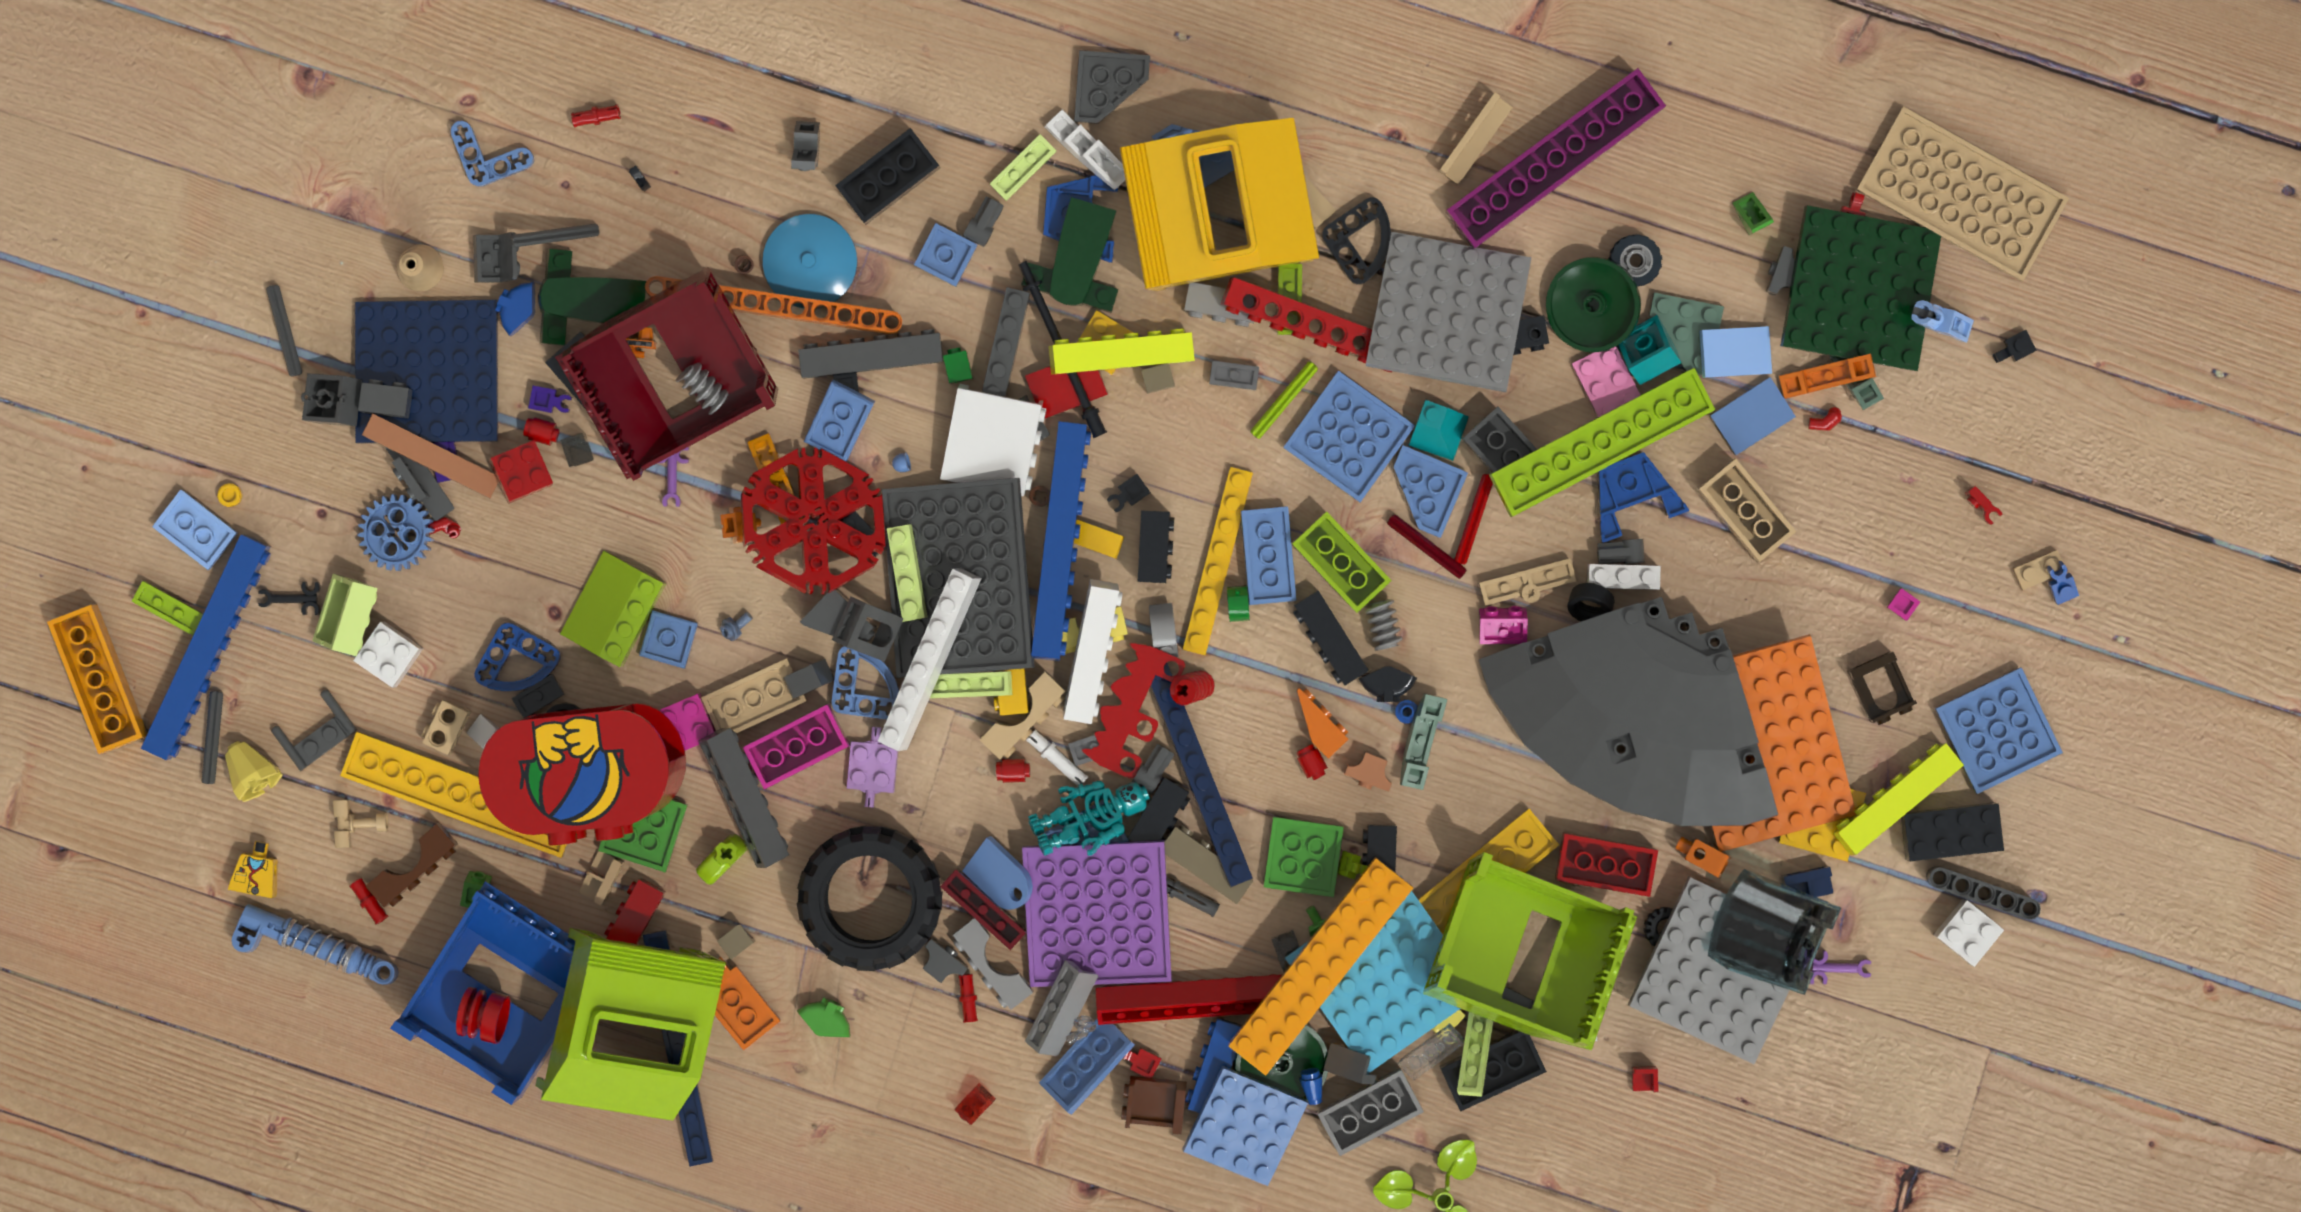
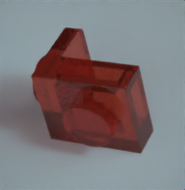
M978 1083L956 1106L955 1111L961 1119L972 1125L996 1098Z

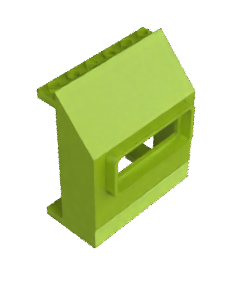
M1486 852L1469 860L1423 994L1534 1037L1592 1050L1637 916L1633 915L1635 910L1627 907L1620 910L1508 867L1493 861V855ZM1534 911L1560 921L1561 924L1531 1009L1503 999L1502 994L1530 913Z
M570 928L568 937L576 942L546 1078L537 1077L535 1085L543 1090L541 1100L673 1121L701 1079L726 962L701 950L680 947L679 952L609 940L592 931ZM599 1019L686 1033L680 1063L675 1065L592 1051Z

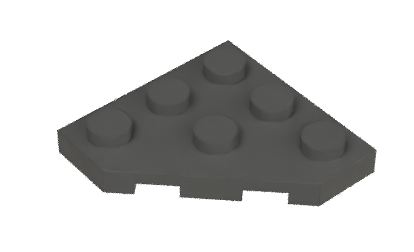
M1079 50L1074 122L1100 123L1149 80L1150 55Z

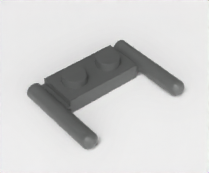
M323 690L320 695L335 717L297 745H292L279 726H274L271 729L272 734L300 771L357 731L329 690Z

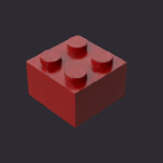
M535 440L491 457L489 460L508 504L553 485Z

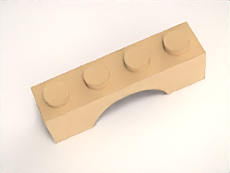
M1046 671L1029 688L1032 696V709L1028 717L1016 725H1003L996 722L980 739L997 758L1001 759L1004 756L1008 759L1016 750L1014 744L1019 739L1024 742L1033 733L1030 728L1036 722L1040 725L1049 716L1046 711L1052 705L1057 708L1066 698L1062 695L1066 690Z

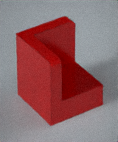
M1656 1066L1632 1067V1091L1659 1092L1658 1068Z

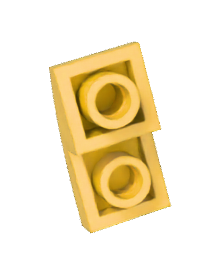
M1076 520V524L1080 525L1079 539L1074 538V544L1117 559L1124 536Z

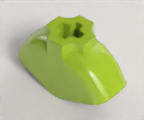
M737 834L729 835L696 868L698 876L707 884H714L747 851L745 841Z

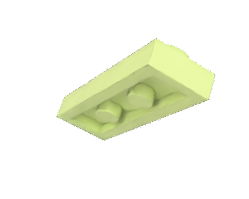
M1040 134L990 185L1007 201L1057 151Z

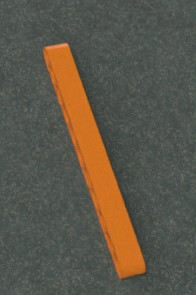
M653 276L646 281L645 289L648 296L652 297L656 295L649 289L652 283H661L663 285L662 291L682 280ZM719 285L723 293L729 292L734 296L730 306L735 312L883 334H896L902 327V318L894 311ZM748 296H754L758 302L755 307L748 308L744 305V299ZM776 299L781 303V307L777 311H771L767 307L768 302ZM795 303H800L804 306L805 310L802 314L796 315L792 313L791 306ZM817 307H825L828 315L825 318L816 317L814 311ZM842 310H847L851 313L852 317L849 321L843 322L839 320L838 313ZM864 314H872L875 322L872 325H865L861 320ZM888 317H894L898 320V326L890 329L885 325V320Z

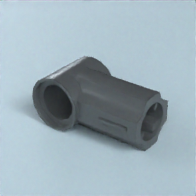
M986 196L975 218H972L963 237L985 247L1004 205Z
M1631 539L1622 540V542L1597 544L1598 564L1645 562L1644 540Z
M1157 743L1145 764H1142L1132 782L1138 783L1140 787L1145 786L1146 790L1152 794L1162 779L1164 770L1173 759L1174 753Z

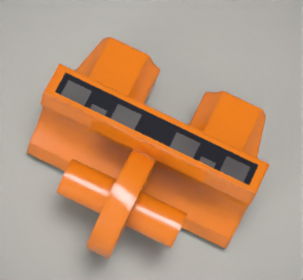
M652 328L640 330L638 340L630 339V336L626 338L636 358H645V351H637V348L656 349L657 342L653 341L654 334Z

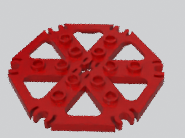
M797 448L752 473L748 483L752 484L754 489L744 487L740 495L743 548L749 545L745 552L755 551L758 554L752 560L753 564H757L756 567L804 594L807 590L809 594H812L814 585L821 588V594L826 592L828 586L829 594L871 570L879 559L874 557L872 552H877L881 555L886 546L882 494L876 497L880 492L879 488L874 491L868 488V485L872 484L874 480L873 478H868L869 474L822 448L820 451L814 448L813 456H807L805 448H802L800 457ZM793 464L797 466L799 498L773 485L770 482V475L787 465ZM825 465H832L852 477L853 483L850 486L824 500L823 467ZM757 504L786 520V522L764 534H757L753 528L752 508ZM868 505L873 509L874 533L872 535H865L840 520ZM809 516L812 518L820 517L816 526L814 523L806 525L810 519ZM802 542L803 574L796 575L775 563V556ZM827 543L858 559L857 565L839 575L831 574L828 567Z

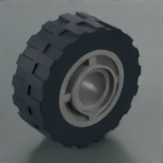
M1638 234L1629 235L1617 241L1610 250V257H1608L1609 260L1618 263L1630 273L1637 287L1651 283L1658 276L1659 270L1662 268L1661 260H1663L1660 254L1661 250L1655 242L1647 236ZM1633 254H1637L1641 258V264L1637 268L1631 266L1629 261Z

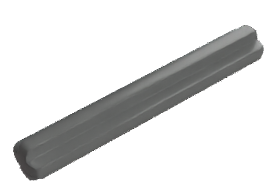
M588 224L514 234L510 236V244L514 248L595 237L600 233L598 224Z
M279 285L269 286L266 288L288 373L291 377L301 375L302 369Z
M211 691L209 694L201 780L204 784H214L216 779L223 692Z

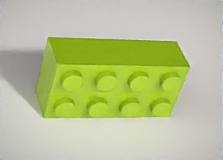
M1327 511L1292 543L1300 554L1356 613L1392 581Z

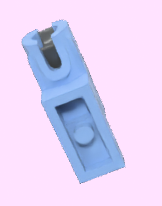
M1924 300L1916 302L1912 311V320L1915 323L1939 334L1967 343L1974 322L1973 319L1955 310L1943 308Z

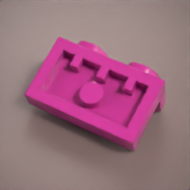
M1488 606L1479 609L1480 644H1521L1527 642L1528 617L1526 608L1511 606L1509 608Z

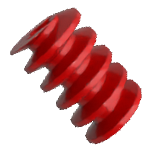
M1202 670L1180 675L1172 681L1170 695L1180 705H1188L1204 700L1214 692V679L1208 672Z

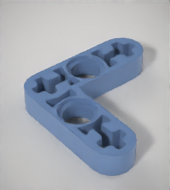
M457 121L451 127V136L467 177L475 186H486L527 170L534 164L533 153L523 147L485 161L471 125L465 121ZM459 126H462L464 129L468 128L465 136L468 141L472 139L473 143H466L460 147V143H464V140L460 135H456V132L459 131ZM469 147H473L477 151V157L471 161L467 160L464 156L465 150ZM522 152L524 155H529V158L526 159L527 164L524 165L522 162H517L514 164L516 169L513 170L512 163L508 157L512 156L514 161L520 158V153ZM481 161L482 164L477 165L480 172H485L482 182L473 179V176L476 175L475 168L471 167L469 169L468 165H474ZM498 161H505L507 163V171L503 174H498L495 171V164Z

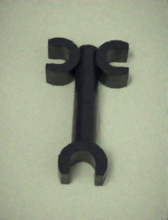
M303 582L301 589L305 594H272L269 590H260L258 594L267 595L268 600L266 603H258V606L269 607L272 603H305L301 608L303 615H307L309 606L314 607L315 615H320L321 608L317 604V594L321 589L320 582H315V589L313 591H309L307 582Z

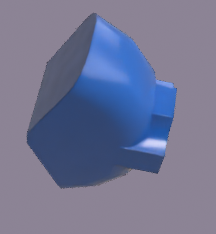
M534 282L521 283L510 291L504 289L500 295L495 311L500 312L502 326L510 337L528 323L536 313Z

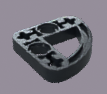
M1374 197L1364 200L1328 224L1322 232L1323 241L1353 284L1362 285L1370 280L1380 269L1388 253L1391 239L1390 222L1383 204ZM1367 203L1377 204V213L1375 215L1372 212L1365 215L1368 220L1363 222L1361 214L1356 210L1361 208V211L1364 212L1368 208ZM1349 215L1358 217L1359 225L1356 228H1349L1346 225L1345 220ZM1378 218L1381 229L1380 246L1374 261L1367 267L1348 237ZM1341 221L1343 228L1348 233L1344 235L1343 231L1337 234L1338 239L1336 241L1332 238L1328 240L1326 237L1329 234L1327 230L1330 228L1333 231L1337 230L1340 226L1336 223ZM1342 248H1349L1352 251L1353 256L1349 261L1340 259L1339 251ZM1356 258L1360 262L1355 264L1358 270H1365V273L1363 274V280H1360L1359 278L1354 279L1353 275L1355 274V271L1353 270V268L1350 267V269L1347 270V268L1345 267L1346 265L1352 264Z

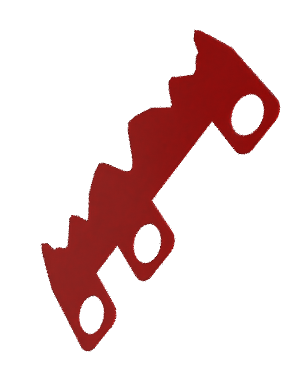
M1130 643V645L1136 651L1138 660L1126 663L1125 665L1132 675L1121 677L1110 686L1122 704L1101 707V721L1106 731L1095 732L1099 746L1092 749H1082L1083 753L1098 765L1129 779L1136 776L1142 760L1139 756L1122 749L1128 734L1149 742L1153 739L1158 728V721L1139 712L1155 675L1172 682L1176 677L1182 675L1185 668L1183 660L1153 646ZM1168 661H1174L1179 666V671L1175 676H1168L1164 672V665ZM1142 720H1147L1152 725V731L1148 735H1141L1137 731V725ZM1125 757H1131L1135 761V768L1131 772H1124L1120 767V762Z

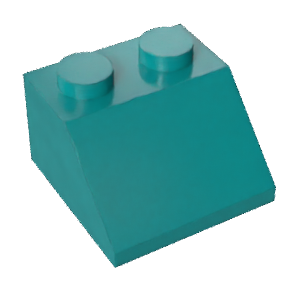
M1658 315L1637 325L1630 336L1619 344L1626 365L1639 385L1682 363L1676 347Z

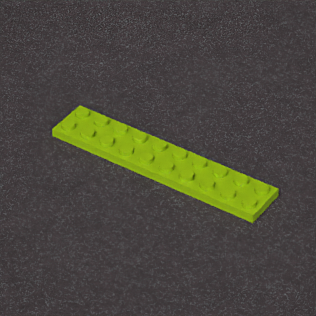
M1692 368L1489 474L1509 516L1513 517L1711 413L1715 408L1695 368Z

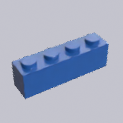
M1218 1017L1216 1023L1211 1021L1207 1033L1211 1038L1208 1045H1203L1200 1057L1204 1059L1201 1067L1196 1066L1192 1080L1196 1081L1194 1090H1188L1185 1102L1189 1103V1110L1200 1113L1221 1067L1232 1068L1236 1052L1228 1046V1043L1242 1025Z

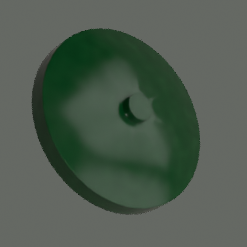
M1586 257L1569 263L1556 274L1547 292L1546 312L1552 329L1563 342L1580 351L1601 352L1616 347L1630 336L1640 317L1641 298L1635 280L1625 268L1606 258Z
M1306 1024L1266 1076L1237 1053L1234 1059V1070L1307 1100L1299 1080L1301 1077L1300 1072L1308 1068H1318L1322 1074L1323 1087L1328 1072L1324 1071L1328 1051L1318 1032L1309 1024Z

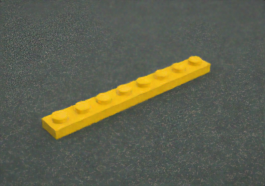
M1233 467L1229 469L1183 646L1185 651L1206 655L1241 521L1240 511L1245 506L1253 475L1252 472Z

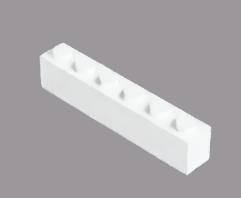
M1094 579L1089 581L1063 708L1064 720L1092 724L1093 717L1098 715L1099 703H1096L1097 695H1102L1104 681H1101L1102 672H1107L1109 661L1105 658L1107 650L1111 651L1113 637L1110 636L1111 628H1116L1118 615L1115 614L1116 606L1121 605L1122 592H1119L1117 583Z

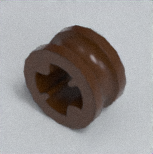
M1044 486L1034 487L1029 495L1031 503L1037 507L1046 506L1050 500V491ZM1035 491H1045L1047 497H1044L1046 501L1043 503L1039 500L1035 501L1033 496H1036L1034 494Z

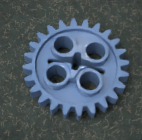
M394 494L391 495L390 500L388 497L382 496V504L379 501H373L375 508H366L370 513L369 516L361 515L366 521L365 524H358L360 528L364 529V532L357 534V536L364 538V541L359 546H367L363 554H372L370 562L378 560L377 567L382 568L386 564V570L390 571L393 566L396 571H401L402 564L405 569H410V562L418 565L417 557L425 559L426 556L423 551H431L427 542L434 541L433 538L429 537V533L435 532V529L428 528V525L433 520L425 518L429 511H420L423 504L418 503L414 506L415 500L413 501L410 498L407 501L405 495H401L399 500L397 495ZM399 510H401L404 514V518L401 522L398 523L395 519V515ZM385 515L388 516L391 525L385 520ZM382 523L384 525V533L379 536L376 528ZM393 528L400 530L397 532V535L399 537H393V534H395V530ZM411 530L416 532V539L413 542H410L408 539V533ZM402 541L407 545L408 550L404 549ZM392 543H395L397 546V552L394 555L389 553V546Z

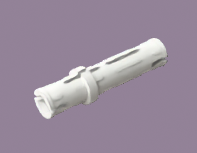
M1036 729L1026 739L1027 742L1041 753L1043 759L1047 758L1077 787L1078 784L1084 783L1088 778L1087 775L1055 748L1056 745L1053 742L1050 743Z

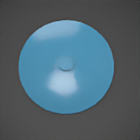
M803 214L784 221L772 232L763 252L764 275L775 294L836 302L849 290L857 272V252L850 235L837 222L821 215ZM800 303L793 304L795 307L804 308Z

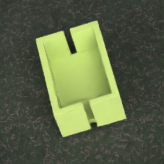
M333 574L312 641L331 650L357 656L358 651L363 645L364 631L370 622L369 615L372 606L376 602L378 588L359 580Z

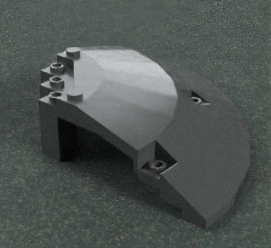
M1659 597L1596 616L1547 633L1545 637L1526 643L1523 642L1479 659L1489 695L1502 711L1524 746L1560 774L1569 784L1588 792V794L1613 805L1623 812L1641 815L1680 827L1746 826L1778 816L1766 767L1759 751V741L1723 628L1699 635L1692 612L1669 619L1663 598ZM1656 611L1657 615L1653 616L1650 612ZM1686 626L1687 631H1682L1680 628ZM1716 642L1717 647H1713L1710 643ZM1536 647H1542L1544 649L1543 654H1536ZM1619 745H1623L1626 749L1622 754L1616 750ZM1746 756H1753L1754 762L1752 764L1747 763L1745 760Z

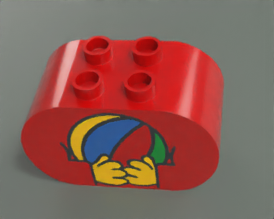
M635 703L539 713L508 723L491 736L484 747L480 759L479 785L485 804L496 819L506 827L522 834H547L550 846L576 843L577 839L587 837L586 830L594 829L596 841L623 838L624 834L634 832L633 823L658 812L675 797L684 779L686 753L680 734L672 721L657 708L646 704Z

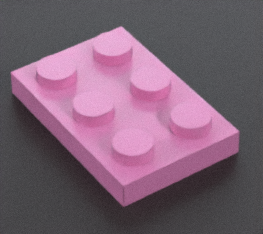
M1617 347L1606 351L1594 352L1571 364L1597 417L1640 396Z

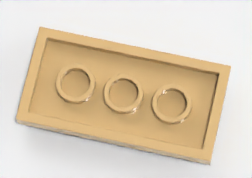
M788 658L701 697L716 731L721 728H731L735 733H739L807 701L804 694L792 699L783 677L794 673Z

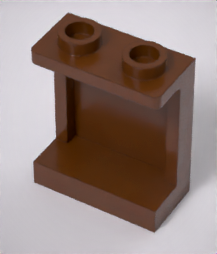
M1130 1076V1083L1124 1085L1123 1098H1128L1127 1106H1122L1121 1120H1126L1125 1128H1130V1124L1170 1127L1172 1128V1134H1182L1187 1082Z

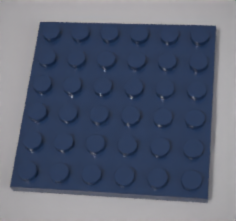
M498 301L355 302V378L362 379V383H369V379L383 381V385L392 386V382L407 384L406 388L413 391L409 419L377 416L431 443L498 442V312L495 311ZM358 411L357 426H355V443H376L362 436L372 414Z

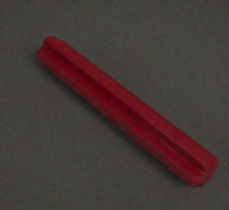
M1393 514L1389 518L1387 525L1458 579L1464 576L1467 570L1460 563L1456 562L1397 515Z

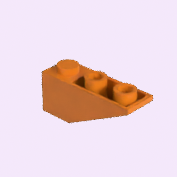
M1298 688L1297 693L1311 741L1329 759L1349 740L1345 736L1348 731L1339 722L1335 725L1329 719L1332 714L1323 705L1318 708L1313 703L1315 697L1307 688L1303 691Z

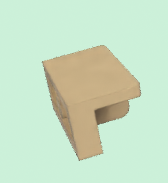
M598 851L590 869L586 872L587 875L579 893L593 899V902L600 906L604 905L625 862Z

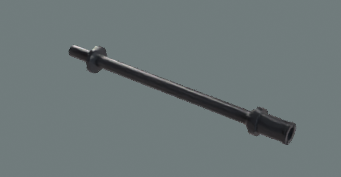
M1027 261L1018 264L1027 284L1022 289L1023 291L1030 290L1055 345V340H1062L1038 287L1043 282L1042 280L1035 281ZM1067 373L1083 407V415L1081 417L1083 420H1086L1093 435L1092 437L1096 438L1107 433L1098 414L1100 412L1099 408L1092 406L1078 373Z

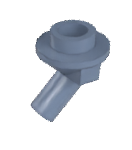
M746 612L735 622L731 617L724 619L720 627L723 637L730 641H735L742 634L740 629L753 619L751 614Z

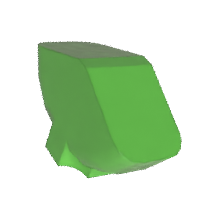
M823 997L822 1001L808 1003L797 1010L802 1019L818 1036H851L850 1024L843 1013L845 1007L831 999Z

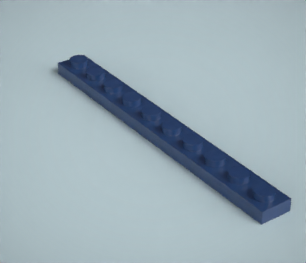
M1168 663L1164 665V672L1168 676H1172ZM1155 675L1150 686L1229 887L1231 888L1249 881L1253 877L1185 706L1177 704L1170 695L1172 682Z
M667 930L643 935L645 946L671 950ZM662 1029L668 1063L678 1065L686 1033ZM697 1084L679 1111L689 1167L713 1162Z

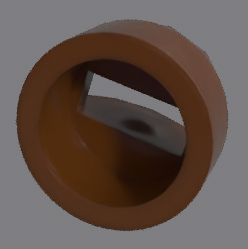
M740 255L734 261V267L740 274H748L753 269V260L747 255ZM746 258L748 262L743 266L742 269H739L738 267Z

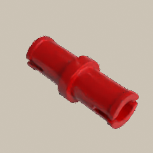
M618 104L603 108L595 106L591 110L572 112L571 119L574 128L593 123L601 125V122L621 119V112Z
M362 878L349 886L361 902V908L366 909L375 925L389 917L377 899L366 888Z
M973 974L958 975L961 995L958 998L959 1002L962 1003L963 1023L978 1021L975 1002L977 995L974 993Z

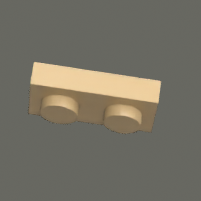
M2058 550L2012 568L2021 590L2052 578L2047 572V566H2051L2054 572L2060 569L2059 561H2062Z

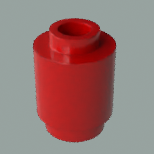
M536 417L534 419L528 418L523 436L528 437V440H535V442L551 446L552 442H557L560 429L556 428L557 423Z
M1313 744L1296 752L1299 757L1297 761L1307 779L1312 777L1314 781L1326 774L1324 770L1328 767L1318 748L1315 749Z
M1002 759V762H996L997 781H1003V783L1026 782V777H1030V763H1026L1025 759Z

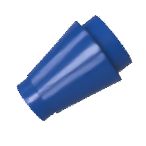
M1308 1068L1302 1070L1299 1080L1308 1104L1317 1105L1322 1103V1074L1319 1072V1069Z

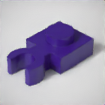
M533 385L528 409L553 413V408L557 407L559 411L569 413L570 409L562 407V401L565 399L572 400V397L569 395L556 397L557 390Z

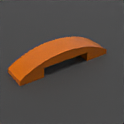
M1870 353L1781 375L1779 379L1784 399L1877 376Z

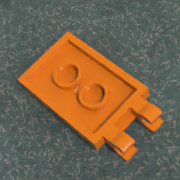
M726 963L715 1016L744 1051L778 1024L781 1019L737 965L730 969Z

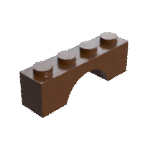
M441 823L435 824L419 839L421 857L419 863L412 871L399 874L386 869L366 885V888L383 907L389 905L394 907L403 899L401 896L403 892L407 889L410 892L421 883L420 877L425 873L427 876L432 874L439 867L436 864L442 858L445 860L449 859L456 852L454 848L458 845L457 841Z

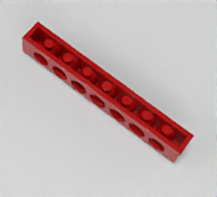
M1230 277L1221 301V305L1226 306L1225 311L1235 315L1243 312L1248 314L1247 319L1261 323V320L1270 323L1269 327L1281 332L1284 328L1292 331L1291 336L1305 340V337L1314 339L1313 344L1323 348H1327V345L1336 348V353L1347 357L1349 353L1357 355V360L1366 364L1372 329L1235 277ZM1247 294L1251 295L1254 299V304L1250 308H1246L1243 304V298ZM1268 303H1273L1276 307V312L1271 317L1265 313V306ZM1291 311H1294L1298 316L1297 322L1293 325L1287 321V315ZM1313 319L1317 320L1320 324V328L1316 333L1311 332L1309 329V323ZM1334 328H1339L1342 333L1338 341H1334L1331 337V331ZM1356 336H1360L1364 342L1360 349H1356L1353 346V340Z

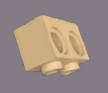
M442 700L441 703L437 702L432 712V715L435 717L431 725L427 724L423 730L422 737H424L422 743L446 755H451L471 711L448 700ZM447 709H451L455 713L453 722L445 720L444 713ZM438 730L445 734V741L442 744L437 743L434 739V735Z

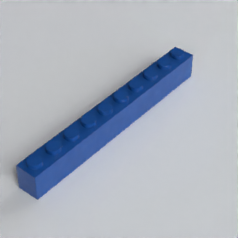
M1060 421L1058 423L1031 656L1035 659L1060 661V657L1066 654L1067 642L1062 640L1063 632H1068L1069 618H1065L1066 609H1071L1072 595L1068 594L1069 585H1074L1075 571H1071V563L1077 560L1078 548H1073L1074 538L1079 539L1080 525L1076 524L1077 515H1082L1083 501H1079L1080 492L1085 491L1086 478H1082V469H1087L1089 456L1084 454L1085 445L1090 446L1091 431H1087L1086 424Z
M240 535L141 749L164 760H171L172 757L176 758L181 749L179 742L182 736H186L190 730L191 723L189 721L192 714H197L201 706L199 699L202 693L205 694L211 685L209 678L212 671L216 672L220 666V654L222 650H227L231 642L229 635L232 629L235 630L240 623L241 617L239 614L242 607L246 608L251 599L249 592L252 586L256 587L260 580L261 574H259L262 565H266L270 559L271 553L269 549L271 546L247 535Z

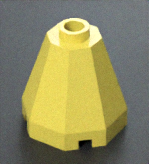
M237 741L228 747L225 758L233 792L238 800L246 802L265 793L263 789L268 784L271 789L283 776L276 765L248 743Z

